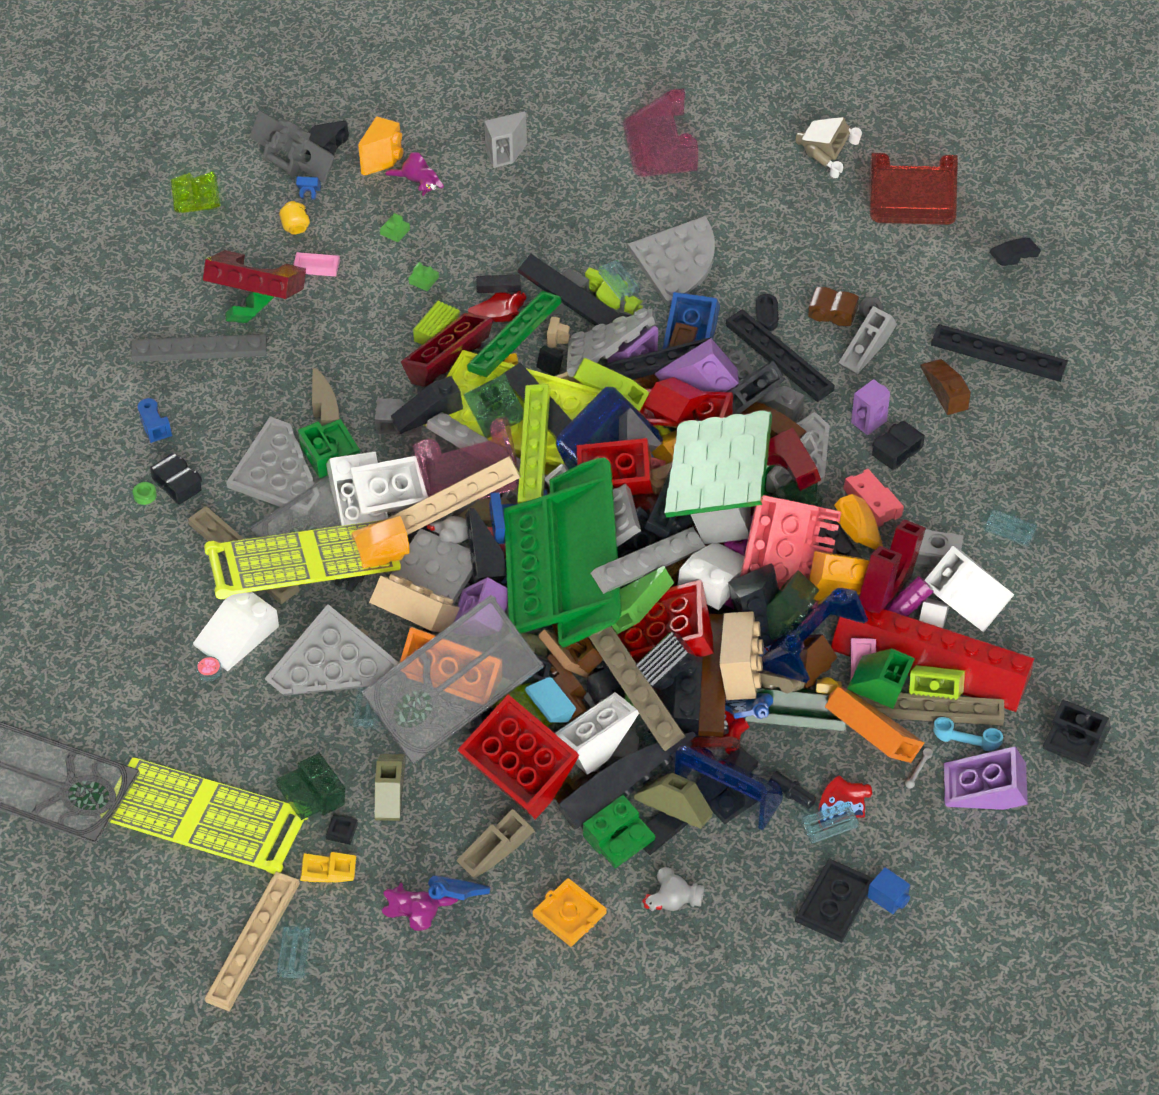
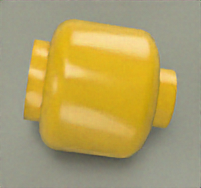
M295 201L287 202L279 212L283 229L293 235L300 234L309 226V216L305 205Z

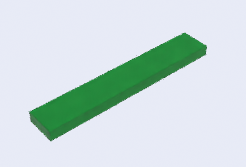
M541 291L467 364V370L487 378L561 304V297Z

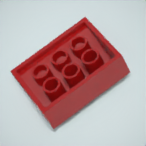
M701 579L669 588L639 623L617 634L636 663L671 631L681 635L697 657L714 654L713 633Z
M509 694L458 749L460 754L535 820L553 801L580 756Z

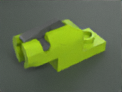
M590 267L587 269L585 277L589 279V290L596 292L598 300L626 318L634 315L636 311L643 309L641 305L643 300L628 294V282Z

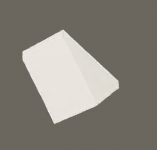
M927 598L923 602L919 621L944 628L949 605L942 601Z

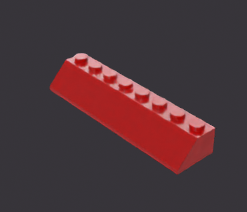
M848 597L831 644L834 652L851 657V638L876 639V652L894 649L915 658L908 674L909 677L911 670L916 665L965 671L963 695L972 698L1003 699L1005 709L1017 711L1032 673L1034 658L883 609L880 613L869 612L864 607L857 605L858 600Z

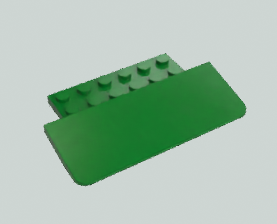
M597 458L582 463L550 479V494L504 508L509 619L520 634L558 623L559 645L565 648L614 625L620 619L622 612L620 587L603 594L591 575L595 568L618 559L611 463L606 458Z

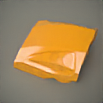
M854 494L840 498L834 506L837 511H841L840 522L838 523L856 543L863 544L874 550L879 546L883 547L875 518L866 501Z
M401 516L375 522L352 532V539L355 540L359 551L362 568L386 565L390 561H399L403 559L405 554H409L407 532Z

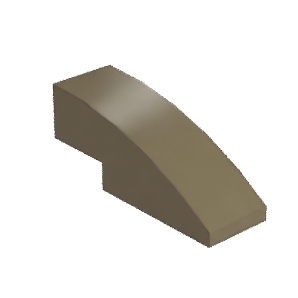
M313 369L314 417H321V425L324 426L340 419L339 409L330 384L318 369Z
M512 809L496 826L491 824L456 861L475 879L518 848L534 832V829Z

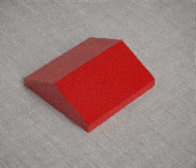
M672 377L656 382L643 406L645 409L678 425L708 397V394Z

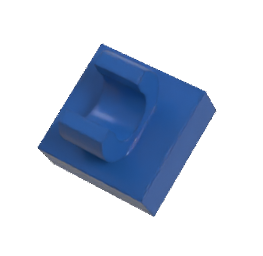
M297 177L296 185L300 190L299 195L301 199H304L305 192L310 191L312 193L311 198L315 200L317 196L316 191L321 190L319 178Z

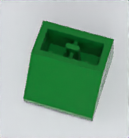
M894 649L864 655L861 657L847 690L893 709L915 658Z

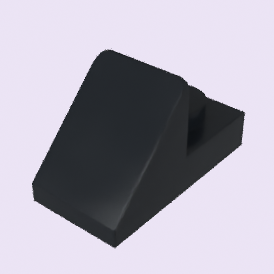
M731 778L729 779L728 790L709 802V807L726 824L760 801L764 796L748 779Z

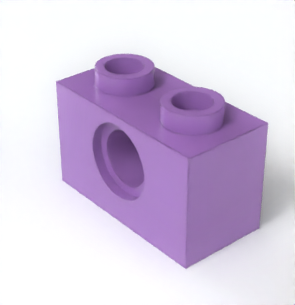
M873 379L855 392L851 423L866 435H869L887 422L890 391Z

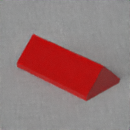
M703 391L708 394V397L680 423L689 420L703 421L711 417L725 418L732 415L733 393ZM644 406L641 407L639 412H636L645 425L678 426L645 409Z

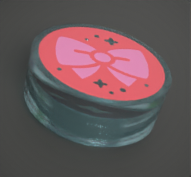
M204 657L197 663L198 676L204 681L216 680L222 673L221 663L215 657Z

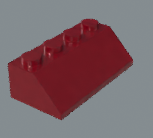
M464 313L403 359L401 364L411 384L422 387L428 386L440 374L450 370V367L456 362L462 350L470 352L479 348L482 342L489 338L493 323L492 318Z

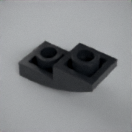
M1020 238L997 245L989 253L996 259L998 264L1007 266L1018 265L1021 258L1038 257L1041 249L1031 238Z

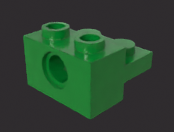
M341 419L321 426L318 421L298 429L300 448L319 479L328 475L326 464L330 458L360 454L359 447Z
M624 795L583 823V837L598 854L602 853L615 869L655 840L654 833L639 818V812Z

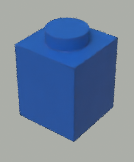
M884 867L869 884L868 898L891 914H894L898 908L903 909L909 902L910 884Z

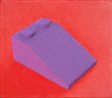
M712 338L655 373V376L660 381L675 377L701 391L727 392L739 384L737 368Z
M1011 747L944 763L945 805L947 807L1000 810L1027 805L1026 762L1017 748Z

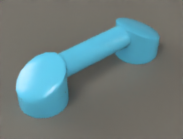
M939 717L934 721L933 731L935 735L945 742L954 740L981 746L985 751H992L999 748L1003 741L1002 732L995 728L986 729L982 737L953 730L954 723L949 718Z

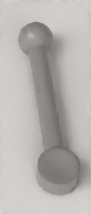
M930 748L923 750V757L911 778L905 781L907 788L911 789L915 786L914 781L927 759L932 757L933 751Z

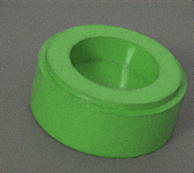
M149 482L137 484L133 488L134 500L142 505L152 503L157 497L155 486Z

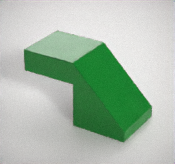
M252 292L246 297V307L232 306L225 313L226 321L249 322L274 296Z

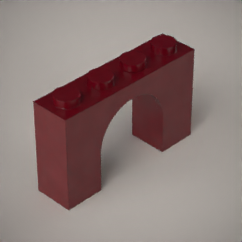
M226 250L205 259L203 281L287 299L304 289L306 268L284 264L275 269L253 268L244 265L245 254Z
M794 428L782 431L770 439L767 466L776 465L786 469L800 491L821 481L815 463ZM751 506V516L754 514L755 506Z
M904 519L896 527L890 549L879 546L871 554L857 605L864 607L869 612L880 613L908 582L914 571L925 534V527Z

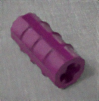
M918 576L884 609L909 617L922 602L926 601L934 590L922 577Z

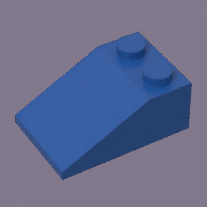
M674 292L663 349L669 347L676 322L697 327L698 333L695 341L710 337L713 339L720 311L718 299Z

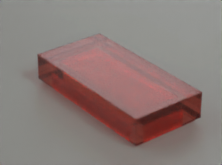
M694 737L691 739L693 745L688 748L691 750L740 749V740L734 737Z

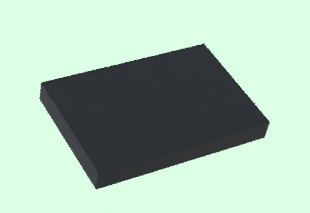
M829 858L797 913L795 922L842 943L868 897L869 884L874 878Z

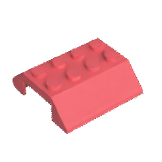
M763 495L762 505L755 506L740 577L772 563L781 598L821 606L822 601L806 598L814 552L820 551L833 554L832 548L819 546V542L835 545V540L818 535L820 527L831 531H838L839 525L826 523L824 519L840 522L841 511Z

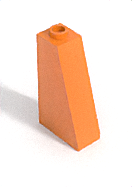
M838 686L830 693L825 708L888 757L911 763L925 742L852 691Z

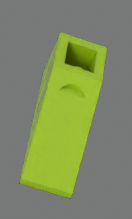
M583 358L573 376L585 386L620 395L623 402L618 410L623 414L630 408L635 413L639 412L649 395L647 390L632 379L587 358Z

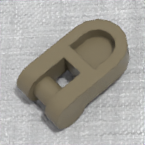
M773 670L759 671L761 683H763L762 687L776 689L780 687L782 692L791 693L804 687V680L801 676Z

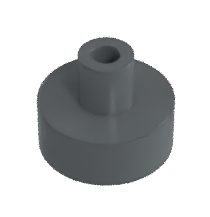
M873 297L863 299L859 305L860 315L866 319L873 306L883 311L881 301Z

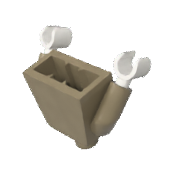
M844 117L815 120L811 122L806 132L797 133L796 143L804 146L809 157H813L825 167L828 166L831 177L838 178L839 172L842 173L843 164L839 161L832 162L831 160H836L847 139L851 144H859L862 131L859 128L850 129Z

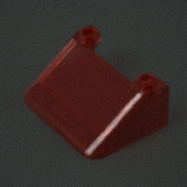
M871 153L869 172L871 219L877 223L949 225L955 222L957 213L958 156H942L939 167L890 166V159L887 154Z

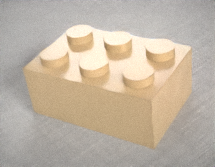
M390 574L389 578L380 576L369 603L431 631L443 633L453 625L460 609L453 605L454 600L443 595H437L426 587L412 584V581L403 577H397Z
M754 612L724 613L720 668L727 700L756 699L757 688H761V675L758 671H762L763 665L762 657L759 655L764 654L763 640L758 639V636H760V622L755 621Z

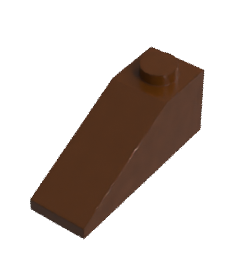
M942 359L920 365L947 415L968 410L971 392L958 372Z

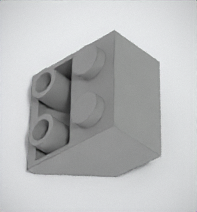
M525 111L484 121L486 153L493 168L514 163L527 145Z

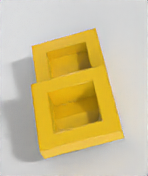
M331 852L329 857L304 853L300 881H353L356 856Z

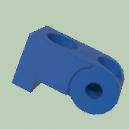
M151 398L141 400L138 403L140 421L150 443L172 436L167 416L160 418L157 402Z

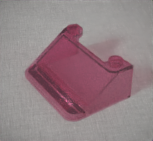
M684 88L666 92L624 119V132L633 171L636 175L647 177L698 170L697 140L689 133H683L678 136L674 116L684 115Z
M507 416L498 418L491 424L492 440L446 453L441 452L440 445L434 439H423L413 444L428 497L508 456H511L519 472ZM519 478L491 493H504L514 490L519 485ZM490 493L479 499L490 497Z

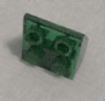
M799 570L782 585L766 607L769 635L772 640L780 634L784 637L793 628L792 624L795 622L799 623L808 614L807 611L816 603L814 597L819 592V589Z

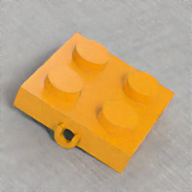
M569 878L555 891L550 890L546 894L545 900L533 910V917L570 947L586 932L588 933L606 914V908Z

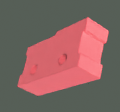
M869 469L864 470L862 474L854 477L849 476L845 479L844 491L848 495L854 494L866 501L873 513L877 527L882 526L884 522L891 519L896 520L902 516L904 506L888 488H885Z

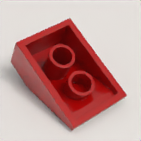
M647 438L577 445L578 465L597 458H606L610 461L613 490L626 484L631 489L632 495L653 493L651 453Z

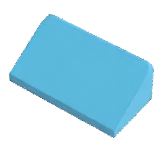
M551 677L534 683L525 689L526 693L549 722H569L576 710L573 703Z

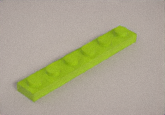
M549 384L526 385L518 504L542 497L544 494L550 402Z

